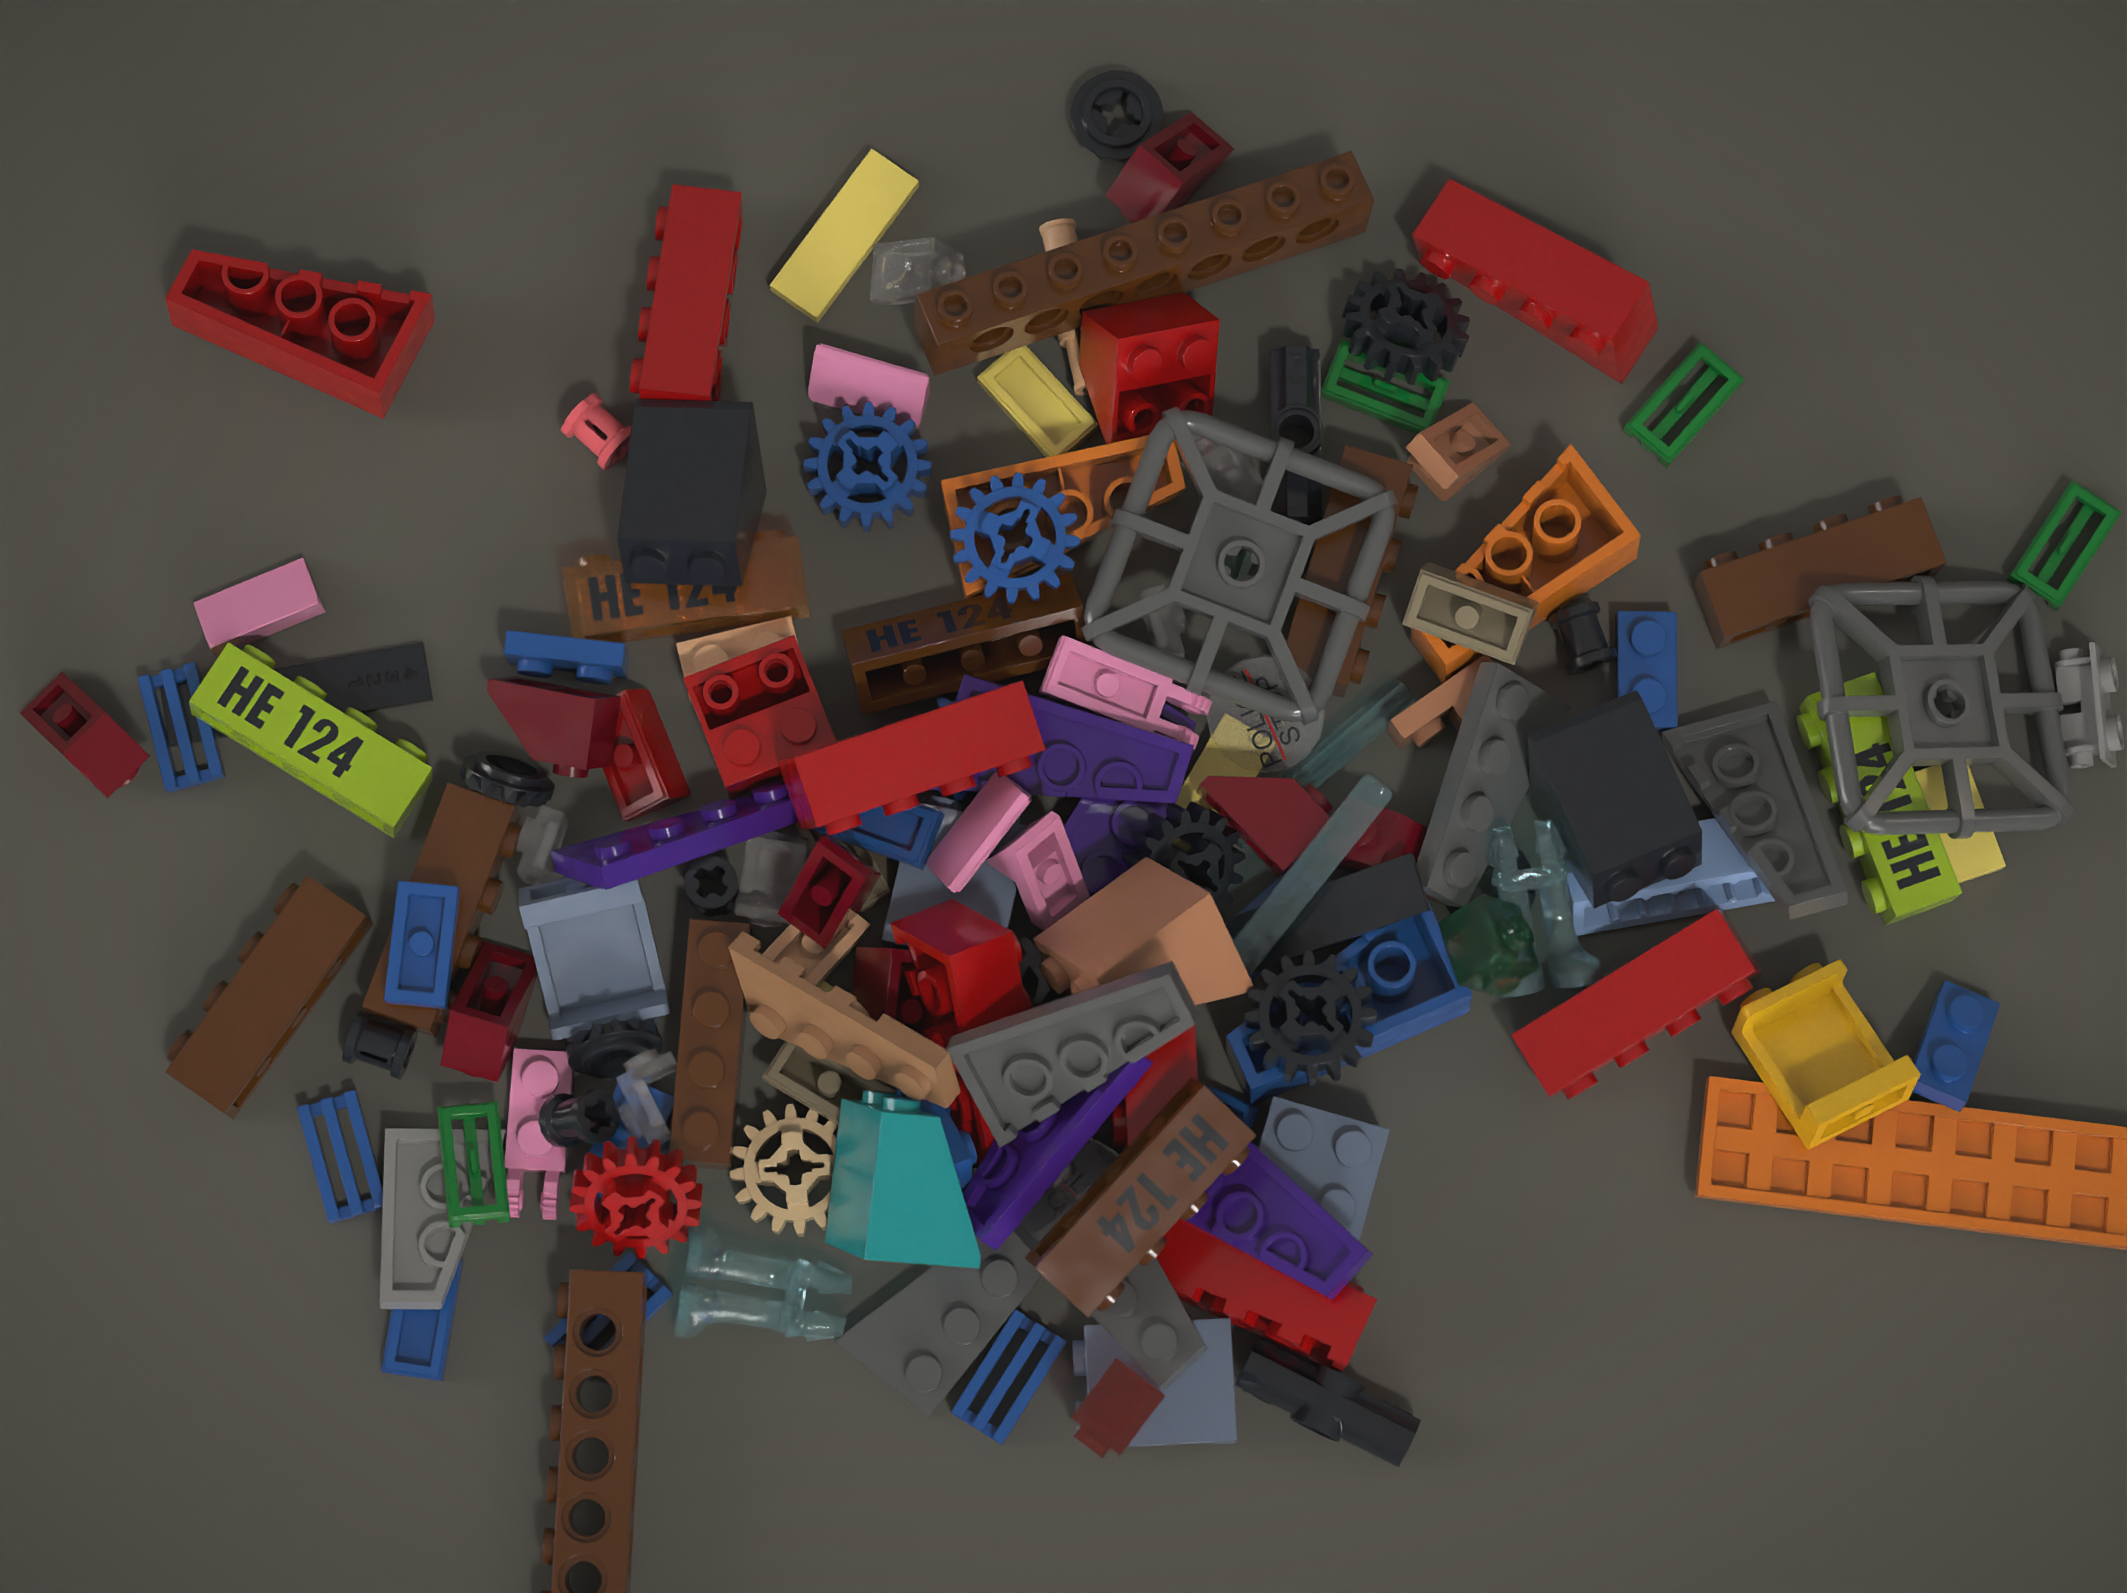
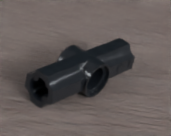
M1286 345L1282 348L1270 349L1269 438L1278 442L1280 433L1285 428L1291 426L1301 427L1307 431L1311 442L1305 447L1296 449L1321 458V441L1324 431L1321 420L1320 349L1309 348L1306 345ZM1285 470L1270 511L1308 526L1322 520V484Z
M1259 1338L1256 1339L1234 1386L1242 1389L1243 1392L1291 1414V1420L1312 1432L1335 1442H1339L1341 1439L1395 1467L1400 1466L1421 1422L1420 1419L1412 1416L1413 1414L1364 1392L1365 1387L1348 1376L1318 1363L1314 1367Z

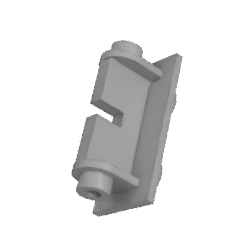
M2096 642L2089 643L2090 657H2084L2083 649L2081 648L2059 651L2060 661L2054 663L2057 692L2062 695L2063 705L2081 703L2082 710L2081 713L2060 715L2066 758H2069L2070 768L2094 766L2093 756H2100V760L2111 768L2117 767L2115 751L2124 749V732L2120 716L2112 715L2110 693L2118 692L2119 689L2116 661L2114 657H2107L2106 651Z

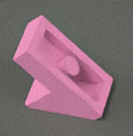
M1053 811L1028 824L987 859L989 865L1016 883L1031 923L1043 931L1067 915L1090 896L1061 818Z

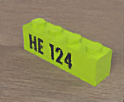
M228 642L189 700L191 714L394 839L432 781L433 768L426 764L429 758L427 754L404 739L398 738L396 743L393 744L375 733L378 725L358 710L348 707L343 713L324 701L327 694L311 681L297 676L292 682L273 670L276 662L259 649L246 645L243 650H240Z
M1875 672L1844 682L1846 696L1883 695ZM1821 691L1808 695L1799 706L1802 714L1796 717L1797 726L1805 746L1808 749L1815 747L1823 769L1818 771V778L1823 794L1830 804L1837 802L1844 820L1846 815L1842 812L1837 797L1826 723L1819 720L1817 703L1822 700ZM1887 716L1849 717L1862 797H1864L1893 758ZM1912 766L1878 811L1930 810ZM1846 824L1840 826L1841 839L1851 859L1859 858L1867 878L1861 882L1865 901L1873 914H1881L1885 926L1950 903L1962 894L1939 834L1876 835L1862 830L1855 833Z

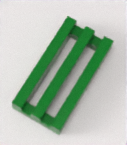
M1341 339L1321 389V398L1417 435L1434 425L1449 387V380L1438 376L1437 381L1431 382L1423 373H1419L1414 385L1433 392L1431 400L1344 367L1346 359L1364 366L1367 356L1364 353L1350 355L1348 352L1350 342ZM1379 365L1373 368L1381 373H1384L1385 368ZM1396 372L1394 378L1407 382L1404 374ZM1340 380L1425 413L1424 418L1336 384Z
M1700 341L1625 425L1623 432L1630 438L1633 436L1642 443L1641 447L1648 453L1652 451L1659 457L1658 461L1668 468L1742 385L1745 378ZM1701 360L1709 366L1707 371L1652 432L1648 430L1644 424ZM1720 375L1727 382L1668 447L1661 441L1662 438Z
M2072 480L2007 580L2016 585L2026 584L2037 594L2035 598L2040 596L2048 602L2047 606L2057 611L2122 512ZM2074 499H2077L2084 505L2037 577L2028 572L2030 566ZM2095 511L2102 515L2103 519L2058 588L2054 589L2047 583L2093 512Z
M498 1101L437 1107L449 1228L461 1227V1223L473 1222V1226L485 1225L487 1220L496 1219L498 1223L510 1222ZM487 1117L496 1204L484 1205L475 1124V1118ZM458 1119L463 1120L471 1207L461 1208L451 1120Z

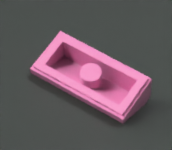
M825 344L816 345L808 387V397L811 401L841 410L842 407L848 406L853 413L862 416L866 402H872L875 416L883 417L885 411L891 406L896 408V424L898 426L912 419L916 423V430L920 427L930 395V377H928V374Z
M304 558L193 602L209 648L216 657H219L228 642L240 648L326 612Z
M995 772L928 857L927 867L952 892L956 893L958 891L960 893L1031 803L1032 795L1008 776L999 778L997 772Z

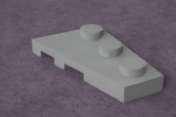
M385 1128L380 1309H442L471 1233L473 1222L461 1223V1227L449 1228L439 1129ZM452 1129L460 1208L471 1207L464 1130ZM476 1129L484 1198L492 1177L488 1129ZM501 1129L502 1144L504 1145L506 1130Z

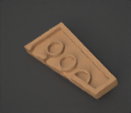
M744 931L728 947L750 1013V1021L754 1028L765 1037L770 1039L780 1038L803 1048L808 1054L817 1059H830L851 1068L862 1078L868 1080L875 1078L899 1088L912 1099H925L946 1109L961 1092L950 1052L886 1014H882L877 1021L871 1019L864 1007L856 1001V997L838 986H835L830 993H827L811 984L804 978L806 968L792 959L784 956L778 964L758 953L760 941Z

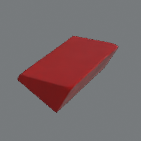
M625 689L616 694V696L621 697L612 763L610 767L602 768L624 822H629L679 802L691 795L653 697L647 689Z

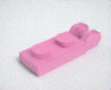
M1061 636L1058 639L1039 690V694L1074 708L1194 744V750L1199 740V736L1185 726L1176 725L1159 718L1164 703L1167 701L1195 715H1208L1212 704L1210 699L1186 691L1185 688L1172 684L1173 679L1111 656L1102 650L1067 636Z
M514 1049L504 1162L505 1169L508 1171L506 1181L510 1217L519 1218L524 1206V1172L546 1173L540 1200L542 1217L547 1220H557L562 1174L567 1172L568 1147H555L545 1140L540 1130L539 1114L543 1103L550 1096L560 1093L573 1095L574 1070L570 1068L567 1053L563 1051Z

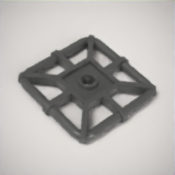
M1177 406L1163 411V419L1157 422L1148 437L1121 510L1115 509L1112 515L1110 525L1114 529L1086 601L1084 612L1085 626L1080 628L1086 642L1093 641L1098 648L1111 656L1186 684L1185 690L1193 694L1200 695L1202 691H1205L1278 720L1289 722L1301 721L1304 726L1319 719L1318 713L1324 709L1333 693L1359 622H1365L1368 616L1370 606L1366 604L1394 527V506L1399 504L1393 490L1386 491L1381 484L1368 476L1293 448L1295 442L1280 437L1277 442L1202 412L1180 411ZM1192 434L1269 463L1255 505L1217 491ZM1172 442L1176 444L1201 499L1188 534L1144 518ZM1285 470L1363 500V502L1309 526L1270 511ZM1371 517L1369 528L1344 595L1301 578L1314 541ZM1136 536L1144 537L1181 552L1167 589L1108 614ZM1240 549L1251 553L1249 563L1256 566L1257 570L1254 576L1244 575L1238 581L1230 577L1231 569L1224 565L1226 555L1235 557ZM1294 596L1331 609L1337 613L1308 689L1281 632ZM1172 604L1212 619L1196 662L1115 631L1122 626ZM1227 625L1265 639L1290 694V698L1211 669Z
M1913 576L1909 582H1843L1830 586H1819L1808 600L1811 608L1810 629L1822 698L1817 703L1819 720L1826 723L1837 797L1842 812L1846 815L1843 822L1856 833L1862 830L1876 835L1947 833L1952 839H1968L1973 833L2040 831L2054 826L2061 827L2072 816L2074 808L2071 804V783L2059 719V712L2064 710L2062 695L2054 690L2043 620L2038 605L2034 601L2037 594L2026 584L2019 587L2014 583L2004 581H1935L1931 576ZM1909 605L1912 610L1916 611L1921 645H1896L1854 606ZM1940 605H2002V611L1977 644L1946 643ZM2019 621L2031 693H2001L1994 653ZM1834 623L1878 662L1883 695H1845ZM1937 692H1941L1943 701L1952 702L1954 711L1947 714L1946 717L1940 714L1935 707L1934 699L1937 696ZM2004 714H2029V716L2035 717L2045 778L2010 748ZM1887 716L1893 758L1864 797H1862L1849 717ZM1991 764L2035 804V807L1974 809L1967 765ZM1941 765L1948 804L1947 810L1878 811L1911 766Z

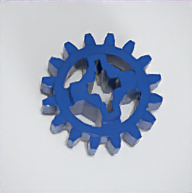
M866 402L863 416L855 417L852 410L848 406L842 407L843 422L837 425L826 417L821 421L822 429L826 435L825 439L819 437L809 438V449L818 457L805 459L804 471L819 477L807 483L810 496L825 494L819 505L820 512L825 516L837 508L840 511V527L846 528L854 517L861 519L864 533H870L873 519L881 518L883 524L888 529L894 527L893 513L899 510L909 517L914 514V506L909 499L911 495L919 498H925L927 495V486L917 479L918 477L932 475L931 462L917 459L928 452L927 440L916 439L912 441L911 438L916 431V423L910 419L898 426L896 424V408L890 406L885 411L883 417L875 416L872 402ZM862 432L880 433L878 437H858L856 434ZM835 451L838 454V458L843 462V469L836 475V480L832 483L828 474L830 458ZM904 452L908 466L905 479L901 484L898 481V476L892 471V466L900 459L899 455ZM856 458L858 460L862 459L867 464H871L877 459L879 476L877 474L874 476L869 471H864L858 475ZM859 497H877L880 500L874 503L856 502Z
M1015 473L1012 487L1004 488L1000 479L997 476H993L990 479L991 493L985 496L974 487L969 491V495L975 507L972 510L965 507H957L955 511V516L966 523L965 529L950 531V540L964 543V549L953 555L954 564L969 563L972 568L967 573L964 581L970 585L979 579L986 582L984 597L990 599L999 588L1006 590L1007 603L1010 605H1014L1018 591L1026 590L1033 602L1038 601L1040 598L1039 584L1044 582L1050 588L1056 590L1060 587L1061 583L1054 571L1057 568L1072 571L1075 562L1064 555V550L1077 548L1080 545V538L1074 535H1067L1065 530L1076 523V514L1067 513L1061 515L1058 509L1065 500V496L1061 492L1050 499L1045 497L1043 493L1046 480L1042 478L1034 484L1032 489L1024 487L1022 473ZM1007 500H1021L1017 509L1007 514L997 516L991 512H986L997 503ZM1040 510L1046 514L1053 526L1055 545L1040 535L1036 523ZM1027 515L1024 539L1031 543L1030 547L1018 546L1014 554L1010 553L1006 563H1002L1001 561L1005 554V538L999 535V532L1001 530L1011 532L1016 524H1020L1023 516ZM974 533L990 543L994 557L989 568L978 556L974 542ZM1031 561L1039 566H1044L1030 576L1008 578L1013 567Z

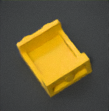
M1841 959L1824 967L1820 963L1811 964L1795 974L1790 980V984L1773 992L1769 987L1752 993L1740 1004V1012L1731 1032L1808 1150L1909 1100L1921 1075L1908 1055L1896 1061L1893 1060L1844 987L1843 980L1848 969Z

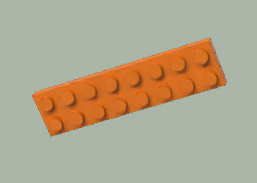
M1709 1076L1706 1078L1694 1197L2127 1250V1127L1963 1107L1959 1112L1942 1104L1907 1100L1808 1150L1763 1082Z

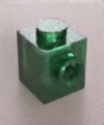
M1482 894L1438 923L1459 986L1483 992L1489 996H1500L1515 990L1520 985V980L1540 968L1533 947L1535 942L1534 934L1524 919L1519 905Z

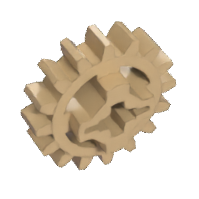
M793 1104L786 1105L785 1119L778 1121L769 1110L764 1111L763 1118L766 1127L759 1131L755 1127L746 1125L743 1130L751 1144L748 1148L734 1146L732 1150L735 1157L744 1161V1167L730 1171V1179L732 1181L746 1183V1188L735 1196L738 1203L745 1204L754 1201L757 1205L753 1209L750 1218L755 1223H758L767 1215L773 1217L772 1231L778 1235L784 1229L786 1222L794 1224L798 1237L805 1236L806 1222L815 1220L816 1224L823 1231L826 1230L827 1218L825 1214L829 1209L831 1189L819 1203L811 1207L809 1195L820 1182L832 1181L837 1142L835 1134L838 1132L839 1125L830 1120L824 1126L819 1124V1114L812 1109L807 1112L805 1118H798ZM804 1132L811 1133L822 1139L829 1146L833 1155H817L805 1145ZM781 1134L782 1145L770 1159L757 1161L764 1146L771 1139ZM795 1155L801 1157L805 1166L814 1167L812 1172L802 1174V1184L791 1185L787 1175H778L777 1173L780 1169L789 1167L790 1157ZM758 1186H775L786 1195L787 1209L778 1207L768 1201L760 1192Z

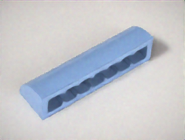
M1716 818L1698 821L1702 829V865L1694 867L1681 878L1665 879L1639 890L1627 900L1621 902L1611 901L1594 909L1557 848L1563 900L1572 937L1705 914L1717 908L1728 910L1775 901V899Z

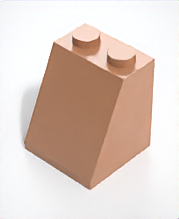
M1148 857L1139 861L1033 939L1044 960L1039 964V969L1047 983L1060 994L1066 991L1074 995L1173 961L1195 1005L1244 994L1254 987L1210 892Z

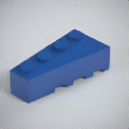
M1430 904L1431 911L1363 934L1336 955V971L1343 974L1354 966L1358 970L1354 988L1370 986L1372 990L1371 1000L1363 1005L1362 1008L1377 1010L1376 1024L1362 1027L1374 1035L1371 1048L1355 1047L1360 1053L1361 1059L1469 1013L1472 992ZM1305 982L1298 985L1300 987H1320L1322 984ZM1345 1001L1341 1005V1010L1336 1014V1020L1344 1026L1343 1030L1348 1034L1352 1019L1349 1007ZM1273 1003L1269 1020L1272 1031L1276 1036L1279 1033V1028L1285 1023V1017L1278 1012V1006ZM1300 1011L1299 1024L1304 1027L1312 1021L1321 1026L1322 1013L1316 1011L1309 1016ZM1242 1023L1226 1036V1054L1251 1106L1308 1082L1306 1072L1297 1071L1296 1076L1290 1083L1284 1081L1285 1066L1280 1062L1275 1067L1266 1070L1263 1067V1059L1268 1050L1264 1048L1251 1051L1249 1047V1038L1259 1029L1244 1027V1023ZM1320 1049L1301 1050L1299 1052L1304 1055L1323 1054ZM1345 1061L1340 1063L1341 1068L1348 1065ZM1327 1071L1318 1072V1078L1328 1074Z

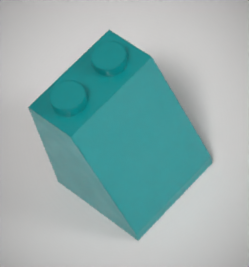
M863 1090L862 1100L842 1098L825 1243L864 1260L980 1269L981 1254L940 1117L920 1111V1100L899 1097L900 1094L893 1092Z

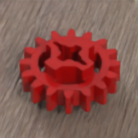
M635 1136L628 1137L626 1149L619 1150L611 1141L605 1142L603 1158L588 1152L584 1158V1168L575 1169L573 1174L570 1212L577 1213V1230L588 1231L593 1229L591 1244L597 1247L608 1240L613 1243V1255L618 1257L624 1252L626 1247L634 1248L638 1259H645L647 1247L655 1246L663 1255L669 1253L670 1238L685 1243L688 1241L689 1226L698 1227L700 1222L703 1184L696 1183L697 1167L695 1164L681 1167L682 1151L678 1148L667 1155L660 1153V1140L654 1139L647 1149L639 1148ZM671 1191L676 1198L675 1204L671 1202ZM598 1192L602 1194V1203H600L597 1197Z

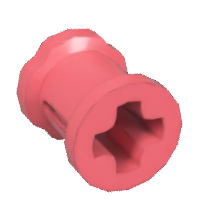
M592 393L571 411L561 427V432L567 438L575 436L598 457V466L606 471L614 467L628 453L632 425L625 427L602 406L603 398L597 393ZM594 424L607 435V439L594 429Z

